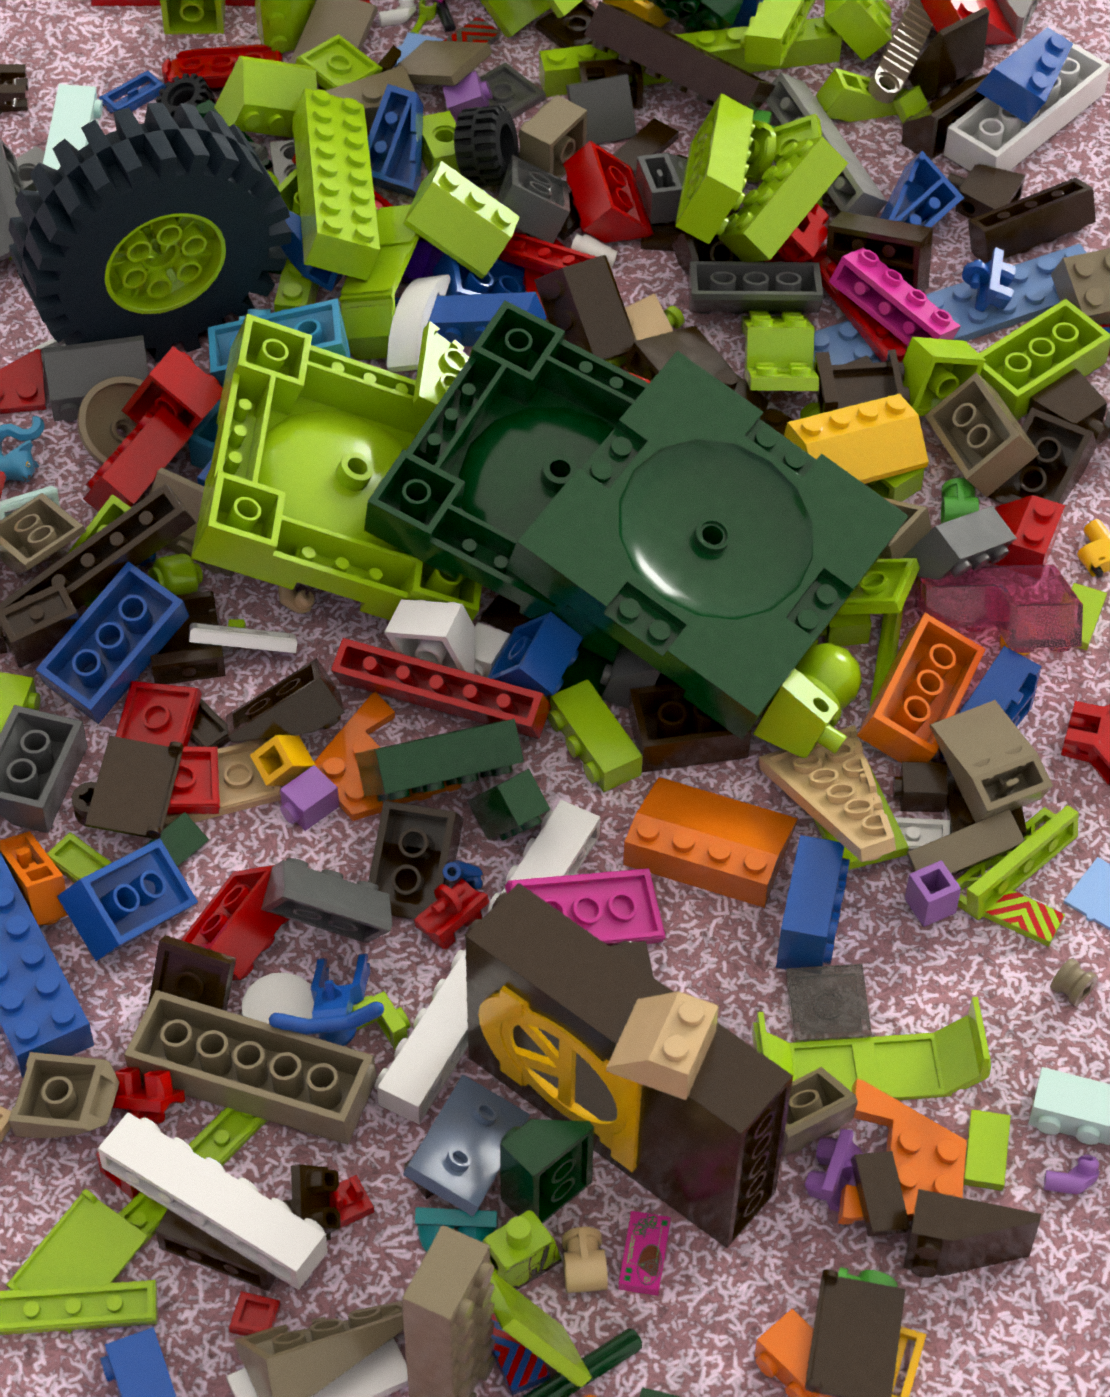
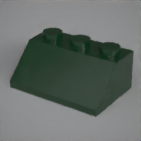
M530 1119L520 1128L515 1126L510 1129L500 1143L501 1200L517 1216L532 1210L543 1224L592 1183L594 1126L589 1121Z

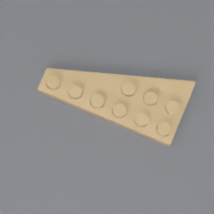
M855 725L839 730L847 738L836 754L817 744L807 758H801L784 749L758 757L760 770L861 862L879 859L884 854L896 851L895 837L888 817L884 813L880 795L878 796L876 783L868 760L863 754V746L856 736L857 729Z

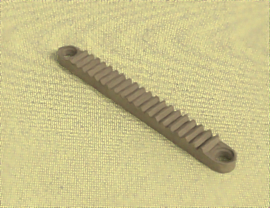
M920 0L909 1L892 35V39L889 41L868 83L869 93L882 103L892 102L901 91L933 27ZM880 83L885 84L890 90L884 88Z

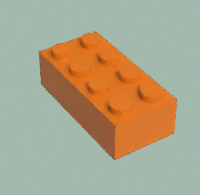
M924 613L907 633L856 736L900 763L929 762L939 748L930 729V724L955 715L986 649L929 614Z

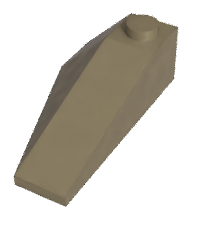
M402 1301L354 1310L348 1314V1320L345 1321L341 1319H325V1317L311 1319L312 1325L310 1328L288 1332L287 1324L272 1327L235 1339V1346L258 1397H310L404 1330Z

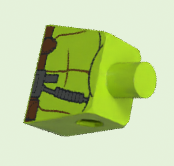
M532 1210L511 1218L507 1224L486 1236L482 1241L490 1245V1264L494 1265L493 1272L516 1290L562 1262L554 1238Z

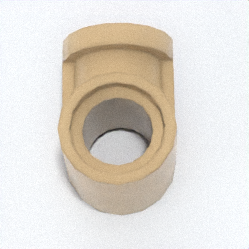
M577 1227L568 1230L562 1235V1248L567 1251L563 1252L566 1293L608 1290L606 1255L604 1249H599L602 1245V1234L598 1229L593 1227Z

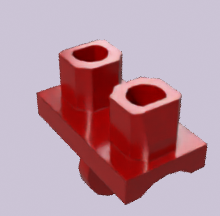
M463 879L451 888L445 884H440L434 890L437 900L414 919L416 928L427 934L432 942L442 949H447L456 942L455 932L463 925L469 927L476 919H482L481 910L490 903L488 895L484 892L476 891Z
M127 1066L114 1071L120 1083L112 1108L128 1109L127 1113L129 1112L138 1119L144 1117L158 1125V1123L164 1122V1111H166L171 1103L181 1104L185 1102L184 1090L173 1089L170 1070L159 1069L145 1073V1086H141L139 1067Z

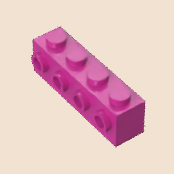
M864 247L842 256L829 280L832 285L907 346H909L912 337L953 340L960 328V325L952 319V316L947 311L935 306L927 299L925 293L914 289L903 280L899 272L888 268L879 260L874 252Z

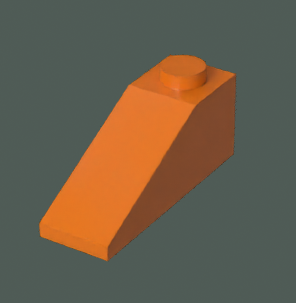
M28 831L0 840V853L37 924H54L60 918L68 916L57 897L66 890L64 877L33 834Z

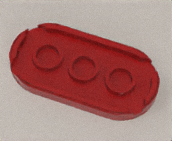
M261 44L200 48L179 52L176 54V59L170 61V58L166 59L161 69L165 83L169 81L172 84L175 82L173 78L176 76L182 79L183 74L188 73L191 76L192 73H195L198 77H203L209 88L225 86L239 56L283 62L281 52L278 50L273 52L271 47Z

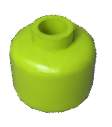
M184 553L160 557L155 560L152 568L148 571L149 577L174 595L197 592L198 586L203 580L200 565L194 563L193 559Z

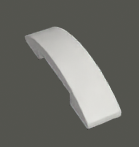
M449 274L417 278L404 290L397 304L389 334L388 371L418 370L423 329L428 324L437 296L446 295L451 280Z

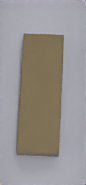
M1010 809L908 851L907 856L914 871L942 860L950 873L955 875L1014 850L1025 840Z

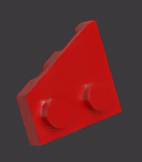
M35 349L0 369V414L47 410L41 349Z

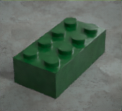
M515 719L487 723L355 753L364 796L376 795L378 802L410 796L409 789L412 790V794L445 788L444 781H446V786L479 780L478 773H480V778L514 772L512 765L524 762Z

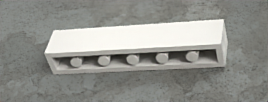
M128 1112L98 1147L102 1168L297 1290L301 1288L328 1253L326 1233L317 1222L309 1218L303 1220L291 1213L290 1208L283 1201L277 1198L270 1200L260 1194L250 1181L242 1177L234 1178L225 1172V1169L219 1162L210 1157L204 1159L195 1154L185 1141L177 1137L169 1138L161 1133L158 1126L147 1118L138 1119Z

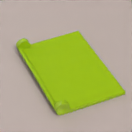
M85 1188L16 1274L6 1283V1286L10 1290L112 1283L149 1236L102 1203L92 1192Z

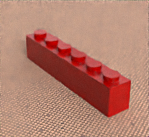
M342 638L331 668V672L341 684L373 693L377 692L380 695L479 723L487 724L515 719L518 734L540 739L551 708L545 695L541 692Z

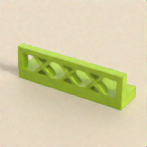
M1068 805L1057 814H1054L1045 807L1042 808L1025 823L1027 830L1026 837H1023L1025 841L1012 852L1009 851L971 867L956 880L961 890L968 887L967 898L960 893L958 907L976 920H980L985 915V911L1011 889L1015 890L1078 837L1079 812ZM1046 821V823L1043 826H1041L1037 831H1035V829L1040 824ZM990 866H994L988 872L985 873L986 869H988Z

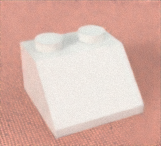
M401 599L385 630V634L395 651L400 654L475 674V626L463 604Z

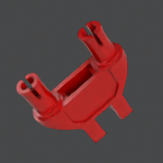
M1075 701L1061 755L1089 762L1109 786L1110 704L1099 706Z

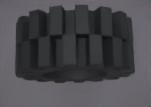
M188 73L183 74L182 79L178 76L174 77L175 82L171 84L168 81L165 84L166 90L161 88L158 92L160 96L156 97V102L163 103L172 118L180 103L191 104L197 107L200 103L210 100L216 104L215 96L206 81L195 73H192L191 76Z

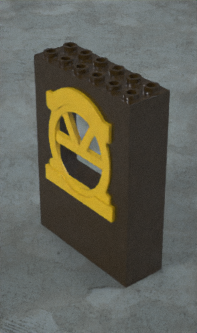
M518 883L509 893L504 892L499 895L493 903L491 911L482 920L476 919L473 921L465 933L469 1059L550 1119L589 1121L594 1126L593 1150L727 1249L776 1193L793 1075L719 1023H717L716 1033L686 1100L607 1072L606 1067L637 999L672 993L673 991Z

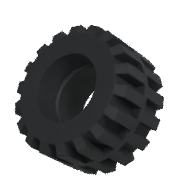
M502 105L462 109L456 121L454 149L457 165L461 175L477 187L502 185L511 156L514 155L519 158V145L515 124L507 108Z

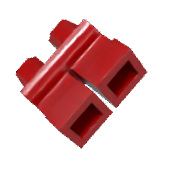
M815 204L771 260H766L765 262H805L814 258L828 235V229L824 224L828 220L829 215L820 205Z

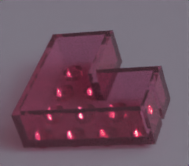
M1055 564L983 566L976 571L970 568L958 578H954L951 575L940 580L916 576L915 610L919 617L927 613L950 628H965L966 631L983 632L986 630V627H997L1009 649L1019 653H1030L1035 648H1049V650L1055 652H1066L1071 647H1082L1083 604Z

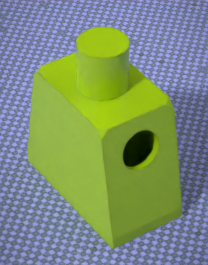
M796 669L792 671L781 685L753 733L755 736L801 758H807L817 744L836 754L847 738L845 734L830 725L839 710L838 705Z

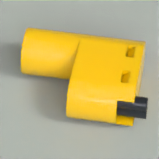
M1095 519L1089 522L1083 530L1091 543L1084 545L1078 551L1077 557L1093 577L1097 576L1100 578L1103 573L1110 571V532L1099 519Z

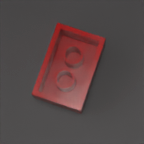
M173 346L149 373L121 411L138 424L148 411L155 415L163 406L193 432L220 400L223 388L214 376L206 374L196 366L188 354L177 350Z
M163 406L155 415L148 411L87 482L86 486L91 490L83 499L98 512L112 494L129 507H132L155 480L158 470L161 467L165 468L194 432Z

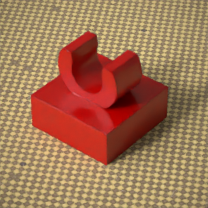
M357 1175L339 1182V1187L336 1191L329 1193L330 1207L337 1208L340 1213V1228L374 1213V1206Z

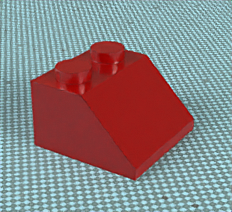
M1031 495L996 506L995 510L1017 539L1007 547L1009 553L995 563V565L1040 579L1060 531L1065 505Z

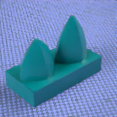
M416 1207L415 1224L418 1226V1236L422 1247L427 1253L442 1225L453 1230L458 1228V1232L482 1242L486 1236L497 1230L498 1212L477 1210L475 1215L471 1216L461 1209Z

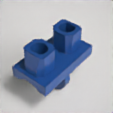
M996 247L992 252V259L989 262L983 263L981 260L976 259L966 264L962 270L964 282L970 285L972 289H977L975 309L982 312L985 311L989 304L1005 309L1012 299L1013 289L1008 288V286L1013 281L1016 266L1004 262V251Z

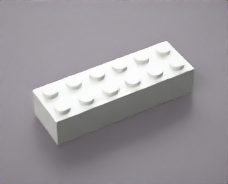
M1073 43L1047 101L1028 124L985 97L948 127L944 156L970 172L977 164L1010 171L1105 93L1110 64Z

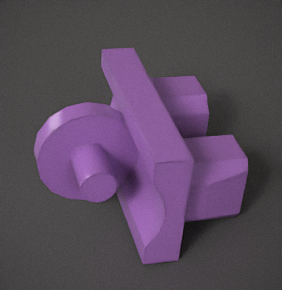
M841 1129L838 1138H820L816 1149V1157L819 1164L829 1165L827 1172L811 1170L805 1182V1187L810 1197L826 1200L829 1208L839 1212L841 1190L846 1184L856 1186L850 1159L855 1154H865L852 1141L854 1136L853 1130Z

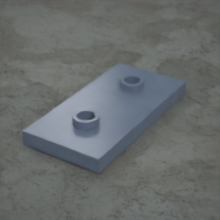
M462 1074L403 1175L462 1211L474 1216L500 1170V1143L502 1138L513 1127L518 1126L520 1128L524 1125L530 1114Z

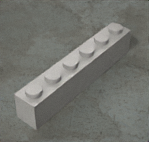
M781 72L772 82L775 88L765 101L782 125L814 113L817 114L821 120L822 136L848 162V165L828 188L829 195L840 211L875 217L888 201L806 83Z

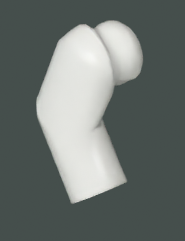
M398 0L400 6L396 9L378 12L381 27L407 22L416 12L417 5L414 4V0Z

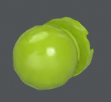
M829 642L813 645L795 669L838 705L839 710L830 723L831 726H835L840 720L842 710L856 699L862 678L859 663L848 649Z

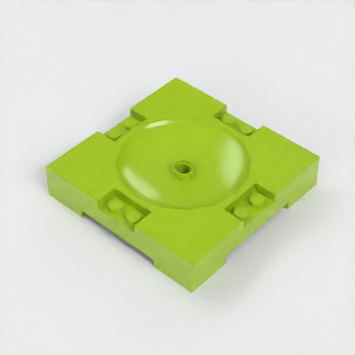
M247 314L230 347L216 424H218L211 468L205 480L191 559L291 590L294 589L297 582L359 601L361 602V612L386 620H391L398 604L403 599L463 604L471 621H473L479 612L481 584L462 574L455 579L364 531L368 500L403 449L405 451L408 449L432 413L413 404L416 380L311 345L312 335Z

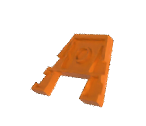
M377 692L372 693L314 761L316 767L338 787L339 807L352 821L381 813L384 802H378L376 795L364 796L355 753L381 748L369 734L395 719V711ZM444 781L445 788L413 794L412 790L409 789L410 796L389 801L404 804L415 800L422 801L432 798V795L458 790L461 788V784L446 786V781Z
M857 1079L852 1085V1093L856 1095L858 1101L853 1118L888 1127L886 1152H893L908 1220H912L918 1189L962 1198L967 1140L869 1083ZM846 1184L841 1190L838 1224L842 1225L864 1220L856 1186Z

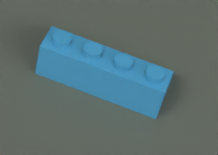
M338 298L256 316L312 335L311 345L350 358V349ZM244 319L208 327L210 373L219 381L222 388L230 347Z

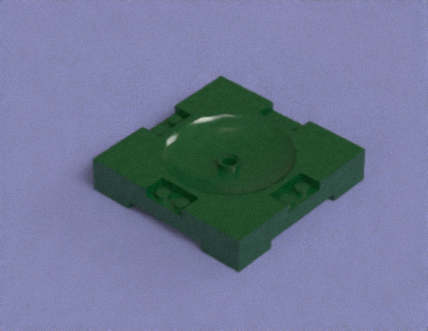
M504 300L472 347L470 358L406 451L402 450L368 500L364 531L455 579L462 574L521 606L519 613L532 620L552 612L583 637L579 645L614 662L623 644L572 607L568 606L564 611L509 571L506 566L520 537L577 469L583 467L614 430L619 419L649 383L564 340V330Z
M677 350L623 414L614 430L583 467L577 469L520 537L506 568L564 611L568 606L572 607L686 690L683 698L742 740L775 697L781 685L804 658L849 596L891 543L908 518V515L822 453L816 460L760 419L763 414L762 410Z

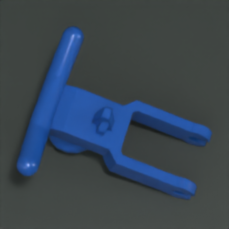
M368 954L358 955L353 982L349 985L337 986L333 980H329V967L326 968L327 959H317L311 985L314 1001L312 1019L273 1013L269 1017V1024L274 1028L301 1034H318L319 1039L341 1046L349 1043L355 1036L357 1027L380 1017L384 1013L383 1004L377 1001L352 1012L353 1005L364 1000L370 975V963H367Z

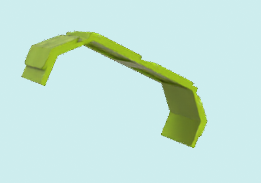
M411 204L383 207L377 210L380 252L368 280L365 281L347 276L341 289L339 299L349 349L355 359L387 358L389 334L396 310L395 292L420 235L403 224Z
M972 997L968 1015L934 1033L789 1043L766 1032L764 1012H758L757 1020L752 1024L754 1049L793 1075L792 1082L822 1067L851 1092L852 1085L857 1079H860L896 1100L950 1097L952 1093L960 1089H967L989 1078L991 1071V1059L978 997Z

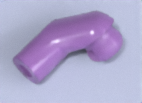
M1082 1155L1078 1158V1165L1068 1173L1046 1170L1043 1190L1068 1194L1082 1193L1098 1179L1100 1174L1098 1160L1092 1155Z

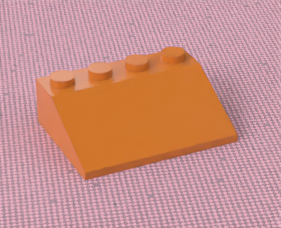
M658 777L636 812L624 841L623 865L635 869L649 868L652 874L765 908L798 818Z

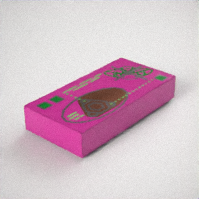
M631 1211L618 1290L659 1296L671 1217Z

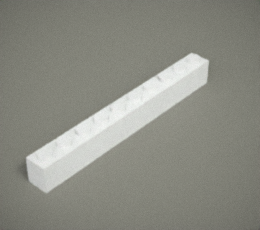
M560 800L555 810H549L544 816L539 835L536 839L532 837L528 841L524 849L523 860L519 866H512L505 884L508 880L576 875L600 836V816ZM494 894L488 906V913L491 911L495 900L501 894ZM460 949L456 953L451 965L452 971L446 980L443 978L439 980L434 989L433 1000L427 1009L422 1008L414 1021L413 1032L408 1039L404 1037L399 1042L394 1054L395 1060L389 1069H382L375 1083L379 1106L419 1125L468 1048L466 949Z

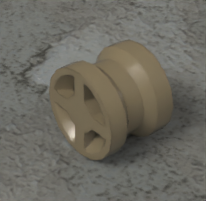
M1070 958L1059 969L1051 982L1050 988L1056 993H1064L1068 996L1069 1003L1077 1007L1091 993L1098 981V976L1092 971L1085 972L1080 968V963L1077 960Z

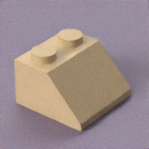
M679 991L637 999L606 1067V1071L686 1100L716 1033L719 1005Z

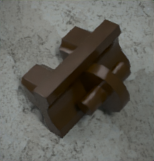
M302 1164L291 1166L292 1199L283 1201L290 1208L291 1212L303 1220L309 1218L317 1222L326 1233V1241L331 1240V1232L341 1227L340 1213L337 1208L330 1207L329 1193L335 1192L339 1187V1173L336 1170H329L328 1167Z

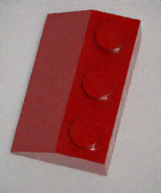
M592 141L585 144L563 163L567 174L566 182L571 188L574 197L573 204L578 210L581 220L580 227L584 233L592 237L594 236L604 243L646 238L653 234L631 166Z
M274 865L234 871L181 939L182 941L236 958L232 981H240L251 973L254 968L253 962L261 952L272 945L275 940L274 934L280 926L290 920L261 910Z

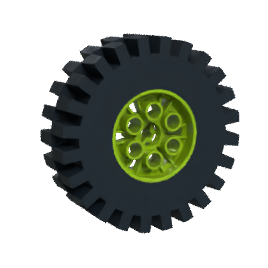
M163 103L147 104L143 124H139L129 107L115 111L116 131L106 135L96 120L87 123L81 129L89 144L77 150L64 138L52 148L61 167L56 170L39 162L30 173L38 192L22 189L19 191L15 204L22 217L10 218L9 232L15 242L9 245L10 254L43 323L45 322L50 334L58 343L64 340L66 345L143 335L145 349L149 350L154 361L157 363L171 349V344L181 342L186 352L200 349L201 345L197 334L207 330L208 327L225 324L224 317L230 312L239 317L247 315L248 309H255L248 296L249 292L268 297L273 290L275 284L268 271H283L287 257L281 245L291 243V230L285 219L290 218L287 205L242 131L235 124L228 127L223 117L211 110L202 118L194 105L180 103L173 118Z

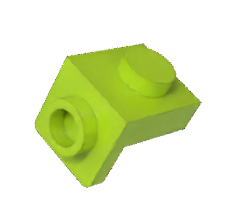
M385 991L375 996L364 997V1000L353 1006L352 1012L377 1001L383 1004L384 1013L380 1017L357 1027L356 1031L377 1021L393 1049L396 1050L399 1042L404 1037L408 1039L407 1029L411 1028L406 1013L401 1007L395 1009Z

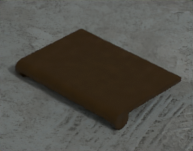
M109 736L85 826L150 839H159L162 834L184 749L183 744L174 741L168 747Z
M823 1270L805 1389L810 1392L835 1397H892L906 1289L839 1277L838 1272L834 1270Z

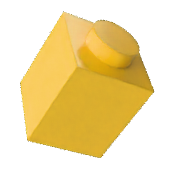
M275 735L250 754L266 786H285L315 765L299 735Z

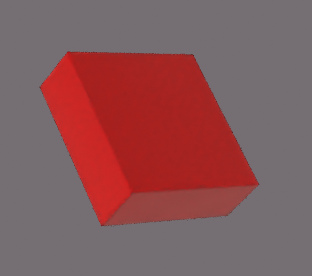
M241 1291L229 1325V1333L247 1336L274 1327L281 1306L280 1300Z

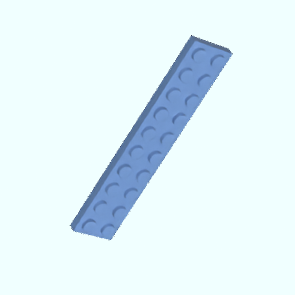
M1079 243L1013 265L1016 266V272L1013 281L1008 286V288L1013 289L1011 301L1005 309H1000L991 304L988 305L984 312L975 309L977 289H972L965 282L926 294V296L935 306L947 311L952 316V319L960 325L953 340L966 342L1034 319L1058 304L1060 300L1051 273L1063 258L1087 252ZM849 320L814 332V361L816 352H829L831 365L846 364L864 356H868L873 363L881 362Z

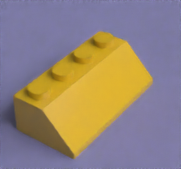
M901 394L787 422L784 437L816 460L822 453L863 484L927 467L929 463L919 415Z

